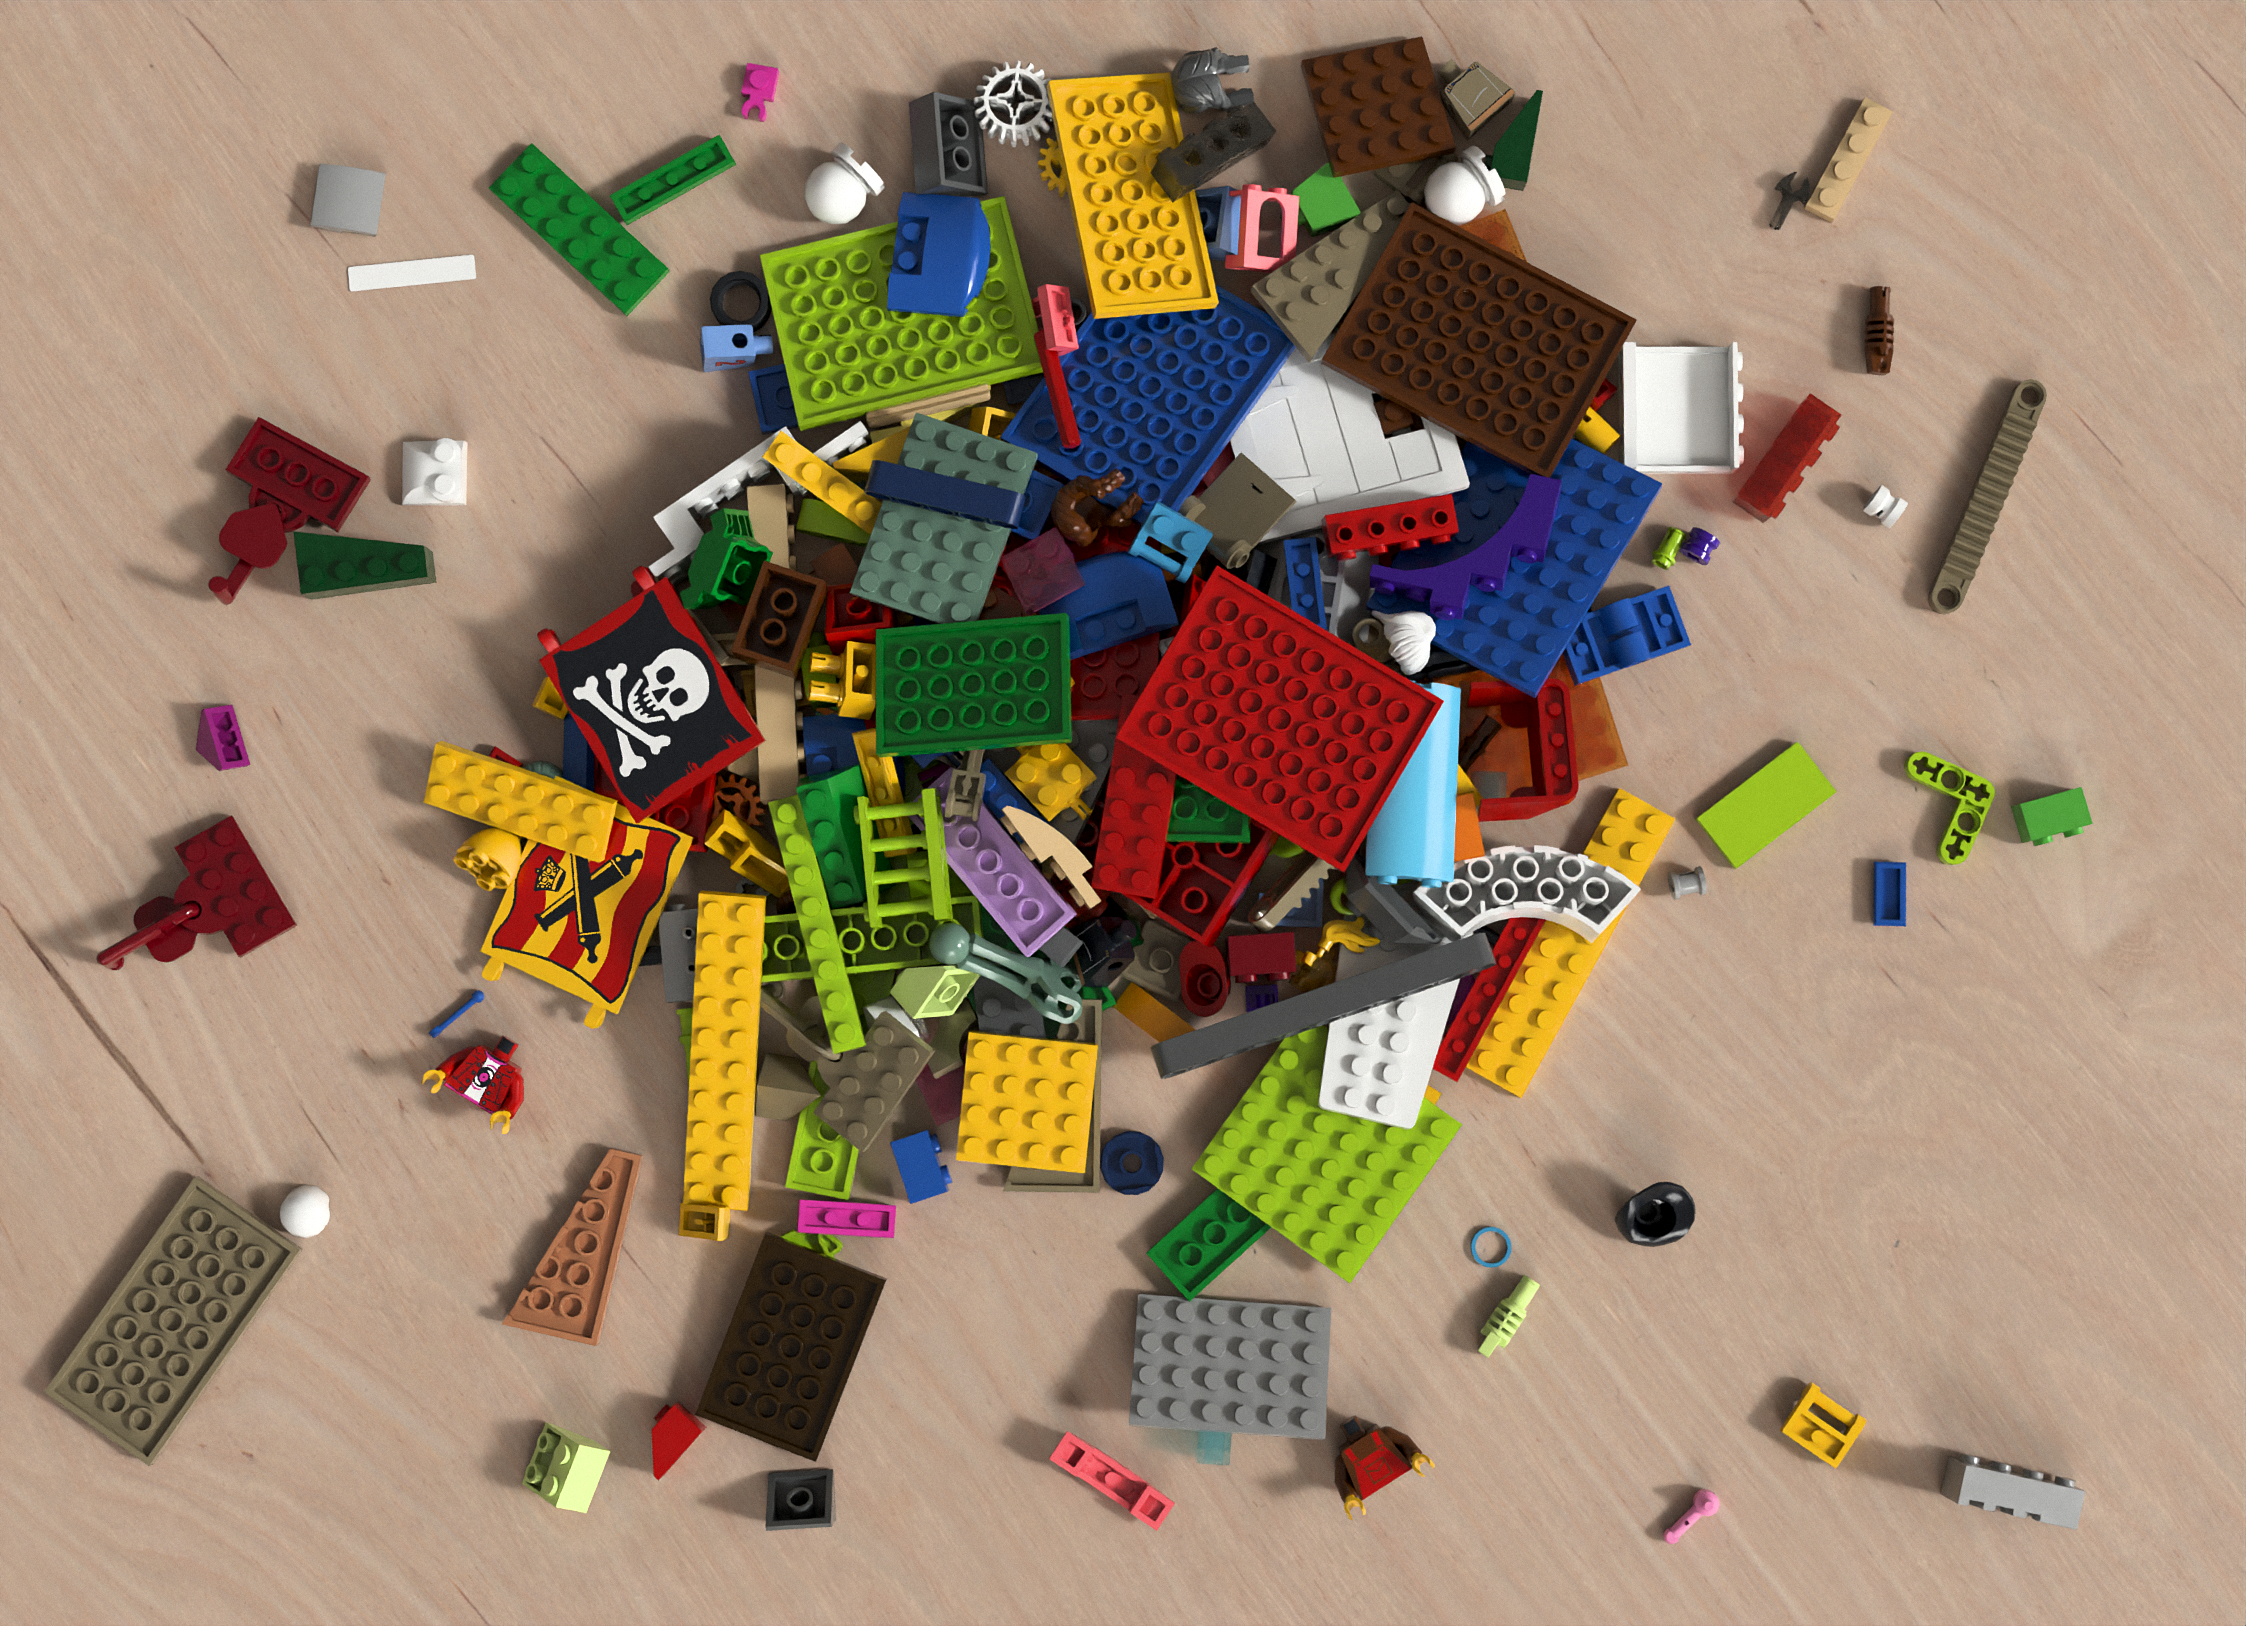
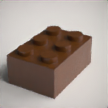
M763 561L731 650L735 659L796 679L828 592L826 582Z

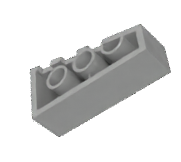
M1960 1453L1959 1458L1948 1456L1940 1493L1946 1498L1960 1505L1969 1506L1970 1504L1995 1512V1508H1998L2001 1512L2015 1517L2026 1518L2031 1516L2033 1520L2077 1530L2085 1491L2075 1486V1480L2055 1476V1481L2043 1479L2044 1473L2027 1468L2023 1469L2022 1474L2011 1471L2012 1465L1993 1460L1991 1466L1979 1463V1457Z

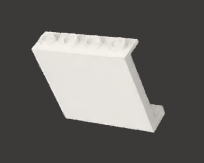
M1636 342L1624 343L1618 354L1619 434L1621 435L1619 438L1620 463L1643 474H1733L1739 468V465L1743 464L1744 448L1739 446V433L1743 432L1744 419L1742 414H1738V402H1742L1743 384L1738 383V371L1742 370L1743 356L1742 352H1738L1737 342H1732L1729 347H1636Z

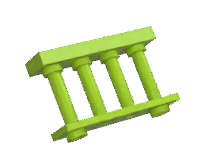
M921 789L922 798H918L917 802L871 807L869 798L864 796L857 797L858 805L854 806V820L856 825H860L867 902L863 904V914L865 921L870 923L871 928H883L882 917L929 912L930 915H934V920L937 921L953 920L941 794L938 789ZM910 815L924 817L925 830H922L921 834L874 839L872 820ZM923 847V850H928L929 862L924 863L922 867L877 872L875 852ZM926 879V882H931L932 895H928L927 899L880 904V884Z

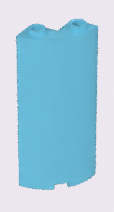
M1433 682L1429 684L1415 683L1444 700V703L1367 832L1365 875L1377 878L1378 884L1394 885L1397 884V879H1412L1421 882V887L1441 888V882H1453L1461 689Z

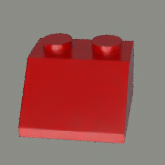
M853 583L828 586L825 635L832 654L839 656L840 653H843L847 641L876 645V629L898 628L896 610L851 595L850 590Z

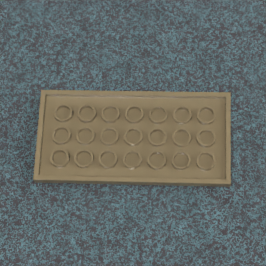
M199 1176L194 1177L44 1393L148 1466L153 1465L303 1249Z

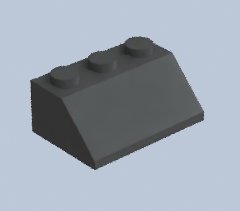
M932 92L909 102L916 195L937 194L969 197L988 194L983 129L979 125L982 119L975 117V110L979 107L974 105V100Z

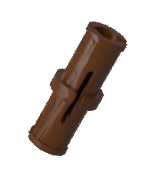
M1487 714L1471 736L1464 738V745L1458 751V764L1464 773L1469 770L1479 756H1484L1487 752L1485 748L1499 730L1503 728L1501 724Z

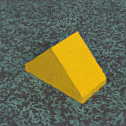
M680 1203L679 1236L723 1241L729 1238L731 1209H729V1206L687 1204L685 1206L683 1203Z

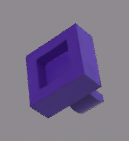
M1277 984L1245 986L1246 1012L1277 1003Z

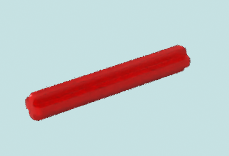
M1041 329L1034 334V340L1062 446L1073 449L1080 445L1081 439L1057 351L1047 350L1044 329Z

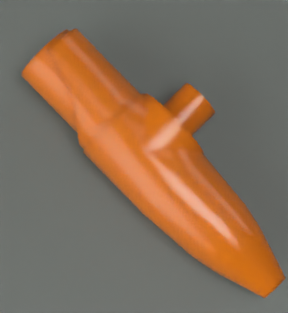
M1480 671L1434 678L1433 683L1453 685L1460 688V682L1475 676Z

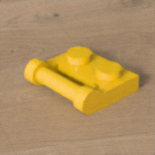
M1810 1382L1803 1390L1801 1398L1779 1430L1836 1469L1866 1424V1419L1859 1414H1852L1820 1392L1819 1386ZM1812 1403H1815L1847 1425L1844 1434L1808 1411Z

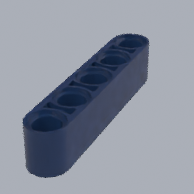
M872 460L864 491L865 494L878 499L1009 529H1018L1026 499L1025 495L1015 491L880 460Z

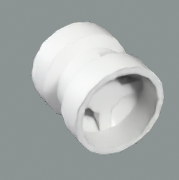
M1880 485L1864 506L1863 512L1869 516L1876 515L1881 520V524L1890 529L1904 512L1908 502L1900 497H1892L1890 490Z

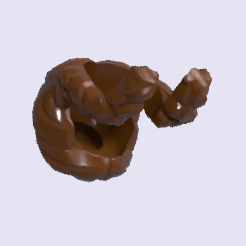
M1115 468L1100 479L1078 475L1058 490L1051 504L1050 512L1055 526L1065 538L1076 542L1080 547H1086L1096 538L1099 529L1103 526L1129 527L1132 523L1131 518L1141 509L1144 500L1133 492L1131 496L1119 505L1117 510L1113 511L1106 506L1100 505L1094 498L1089 496L1092 495L1102 499L1106 496L1105 493H1112L1114 489L1121 486L1122 482L1125 481V477L1119 469Z

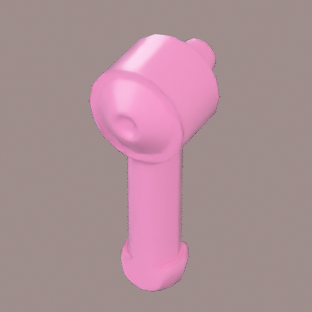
M1700 1489L1694 1494L1693 1506L1663 1533L1665 1542L1675 1544L1679 1541L1678 1538L1702 1515L1711 1516L1719 1509V1499L1711 1490Z

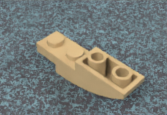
M1008 805L1001 809L1005 815L1000 819L1011 835L1015 832L1018 833L1024 842L1019 846L1030 861L1036 858L1039 863H1042L1051 857L1053 862L1049 864L1060 880L1066 877L1073 887L1069 890V893L1079 907L1085 904L1087 908L1091 909L1101 902L1082 875L1092 865L1064 835L1046 822L1023 810Z

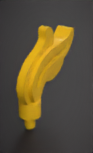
M1357 917V920L1354 922L1332 920L1323 927L1322 938L1317 945L1319 949L1316 956L1322 957L1324 952H1329L1331 946L1338 942L1351 952L1364 953L1365 949L1359 948V946L1371 948L1378 945L1380 940L1377 937H1371L1360 931L1364 926L1362 917Z

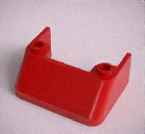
M1549 678L1545 681L1536 698L1504 681L1471 683L1467 707L1499 706L1500 716L1505 725L1515 729L1527 728L1533 785L1517 788L1507 798L1481 799L1477 813L1479 822L1531 819L1571 803L1577 795L1579 782L1568 686L1559 679Z

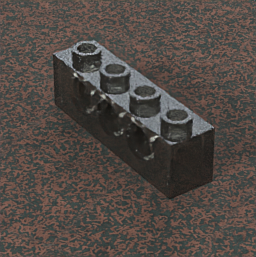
M1254 101L1245 107L1241 105L1234 107L1226 115L1227 118L1222 121L1214 119L1203 128L1202 133L1197 136L1195 133H1191L1179 143L1180 146L1172 150L1171 147H1168L1156 156L1157 163L1150 173L1172 202L1182 198L1268 144L1276 130Z

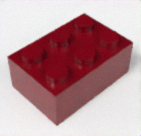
M1294 932L1228 936L1225 939L1227 973L1230 978L1235 977V983L1256 982L1257 976L1267 975V981L1290 979L1289 974L1297 971Z

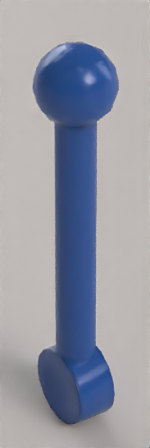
M480 990L474 991L470 1000L429 1032L432 1038L437 1037L472 1005L482 1002L484 1000V993Z

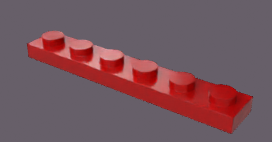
M1528 917L1509 918L1492 949L1497 964L1480 971L1438 1048L1433 1070L1456 1083L1458 1082L1546 919Z

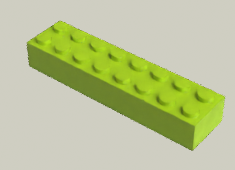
M975 895L951 898L953 920L937 921L934 920V915H930L929 912L882 917L883 928L877 929L871 928L870 923L865 921L863 907L831 910L848 975L948 965L939 962L933 957L929 948L930 936L939 925L956 923L964 927L969 935L976 933L984 938L980 901ZM797 913L765 916L761 984L814 978Z

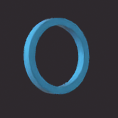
M1485 1227L1474 1235L1471 1241V1252L1479 1264L1490 1268L1498 1267L1508 1260L1511 1254V1241L1508 1235L1501 1229ZM1488 1231L1500 1233L1507 1244L1505 1256L1495 1263L1482 1261L1475 1250L1478 1237Z

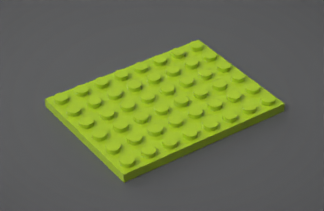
M1005 196L980 202L989 226L990 261L981 292L978 297H974L965 307L968 309V312L964 317L888 311L889 273H891L898 222L760 255L800 431L865 416L868 411L983 383L992 385L1043 372L1034 340V334L1039 332Z

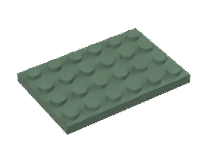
M916 412L897 464L1003 488L1024 495L1038 454ZM883 500L850 594L935 624L978 621L1011 529Z

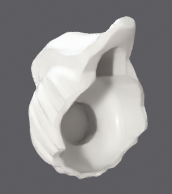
M1372 611V616L1384 625V635L1390 642L1389 655L1394 657L1396 662L1400 664L1403 673L1411 675L1420 672L1430 657V642L1435 636L1436 631L1433 619L1424 612L1407 611L1384 614Z

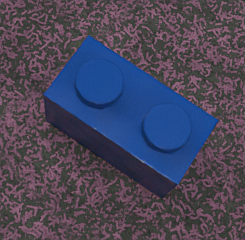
M928 1129L890 1142L910 1204L949 1191L947 1184L952 1183V1178L947 1164L941 1166L938 1153L942 1152V1148L937 1134L931 1135Z

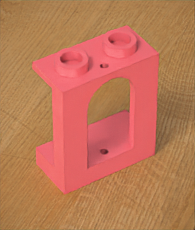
M1243 184L1242 190L1229 191V196L1241 198L1238 255H1226L1225 268L1270 274L1296 257L1299 196L1287 195V189L1268 188V192L1261 191V185ZM1264 201L1278 202L1282 208L1280 258L1257 256L1259 216L1261 205Z
M1049 284L1038 287V297L1031 299L1035 318L1042 316L1047 350L1057 351L1058 356H1062L1079 349L1069 287Z

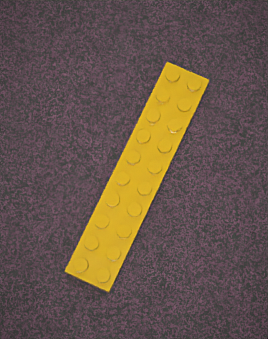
M1618 788L1585 846L1582 855L1588 856V859L1605 867L1608 865L1639 886L1673 825L1675 818ZM1627 906L1592 944L1580 934L1561 924L1548 920L1545 921L1466 1066L1467 1069L1522 1098Z
M704 890L699 892L683 1205L685 1206L687 1204L729 1206V1209L745 1211L749 1207L766 896Z

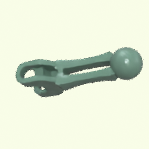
M944 923L932 932L929 939V948L933 957L939 962L948 965L957 964L959 969L974 972L998 982L1023 999L1028 1000L1034 1009L1043 1016L1060 1023L1070 1024L1081 1016L1082 1000L1077 992L1082 985L1075 965L1067 963L1062 968L1049 957L1043 960L1031 956L1026 957L1025 955L995 945L976 933L969 935L964 927L956 923ZM981 957H984V958H987V959L992 960V961H994V962H997V963H999V964H1001V965H1004V966H1006V967H1008V968H1010V969L1001 967V966H999V965H997V964H994V963H992V962H990V961H987V960H985V959H983V958H981ZM1069 976L1074 980L1070 983H1063L1061 978ZM1058 1001L1072 1005L1073 1009L1066 1011L1060 1009Z

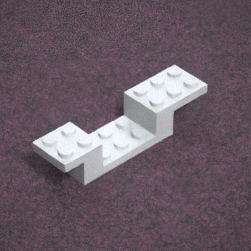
M859 421L813 454L834 468L833 462L871 445L872 440L867 429ZM786 426L653 517L675 548L649 566V569L659 581L664 577H668L672 586H675L685 580L688 576L686 572L689 571L701 537L705 534L696 520L700 517L702 519L709 518L710 515L718 511L717 506L727 499L728 501H733L741 496L745 491L743 488L754 481L756 484L763 481L770 475L771 472L769 470L775 467L795 497L800 494L806 496L811 493L762 457L780 431L795 440Z

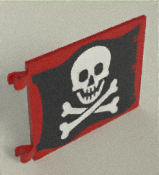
M642 565L635 568L632 574L644 591L562 645L557 634L552 629L544 628L537 634L538 639L549 652V654L539 659L542 667L636 824L766 741L688 610L684 609L683 602L668 577H664L656 583L650 569Z

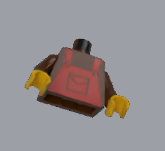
M1352 1416L1340 1424V1428L1348 1441L1338 1447L1340 1454L1335 1459V1485L1342 1501L1345 1503L1344 1510L1350 1520H1353L1350 1514V1510L1353 1507H1360L1363 1515H1365L1366 1511L1362 1500L1412 1468L1419 1476L1425 1477L1420 1471V1465L1428 1462L1433 1469L1435 1467L1434 1462L1428 1456L1422 1454V1451L1408 1435L1390 1426L1380 1428L1377 1424H1374L1365 1430L1356 1416Z

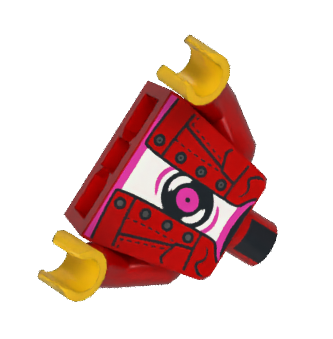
M502 1035L493 1050L485 1045L469 1046L449 1056L435 1070L427 1071L423 1076L421 1084L423 1085L429 1079L434 1080L437 1084L432 1087L430 1092L436 1093L439 1091L442 1081H446L444 1086L492 1115L490 1118L491 1130L495 1123L503 1122L502 1134H507L510 1129V1120L513 1119L524 1101V1079L520 1074L522 1068L510 1061L519 1044Z

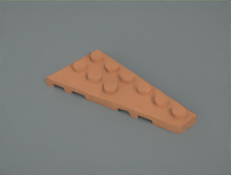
M614 1148L609 1149L585 1192L572 1209V1213L564 1226L561 1227L502 1325L593 1346L599 1344L643 1155Z

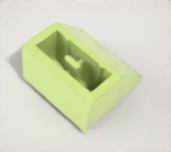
M546 1422L537 1440V1446L530 1464L526 1468L522 1484L554 1507L586 1513L610 1451L592 1439Z

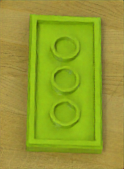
M1797 741L1699 815L1695 820L1733 869H1737L1837 791Z

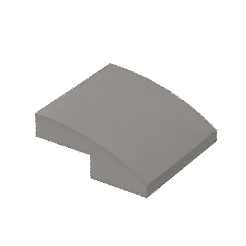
M319 164L310 226L339 233L348 231L375 237L377 235L386 173L347 166Z

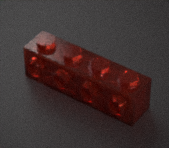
M1810 393L1803 399L1732 502L1762 523L1766 522L1770 517L1776 519L1786 506V503L1782 500L1788 491L1794 493L1803 482L1804 477L1800 474L1806 466L1812 468L1821 456L1822 452L1818 450L1824 440L1830 442L1839 430L1840 426L1836 423L1841 414Z

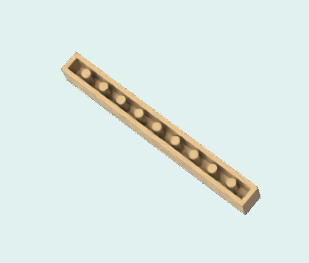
M785 484L747 486L748 513L755 539L773 552L770 563L798 572L796 555L791 556V544H796L795 524L790 525L789 513H795L794 494L788 493ZM754 665L757 727L766 740L758 746L760 801L763 805H769L768 802L798 795L797 783L800 778L806 777V775H801L800 762H806L804 743L799 741V731H803L804 713L803 711L798 712L797 702L798 699H803L802 680Z

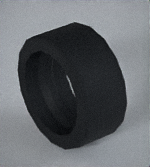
M744 271L730 272L721 277L712 288L710 296L711 311L720 326L752 325L754 333L768 321L772 310L768 290L763 281L753 273ZM738 285L751 287L759 296L760 304L758 311L753 317L744 321L731 319L723 310L722 302L724 295L729 289Z

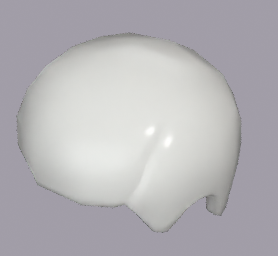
M302 1185L288 1194L281 1204V1223L293 1236L309 1238L317 1235L325 1228L330 1219L329 1197L317 1186Z

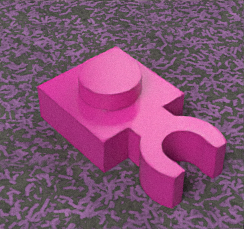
M747 63L741 91L743 97L749 98L742 106L744 119H748L750 110L756 108L760 110L759 121L764 122L766 120L767 111L764 101L774 102L780 73L778 68Z

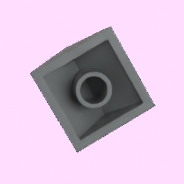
M833 1469L769 1473L766 1531L833 1526L836 1521Z

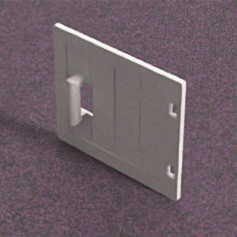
M1337 333L1329 335L1310 363L1295 348L1230 439L1234 458L1242 452L1297 501L1261 539L1260 543L1262 544L1323 528L1321 520L1325 515L1442 496L1469 488L1470 482L1455 434L1421 417L1424 429L1411 432L1409 427L1392 433L1393 437L1385 439L1371 395L1376 392L1321 364L1323 356ZM1380 395L1381 400L1387 399V398H1385V397H1383V396Z

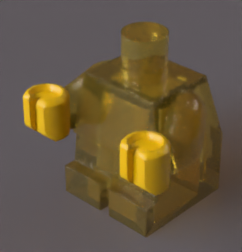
M1331 947L1329 952H1324L1320 958L1316 956V953L1306 951L1304 954L1300 950H1295L1296 964L1301 967L1299 973L1292 975L1288 983L1303 993L1334 983L1337 964L1331 960L1337 950Z

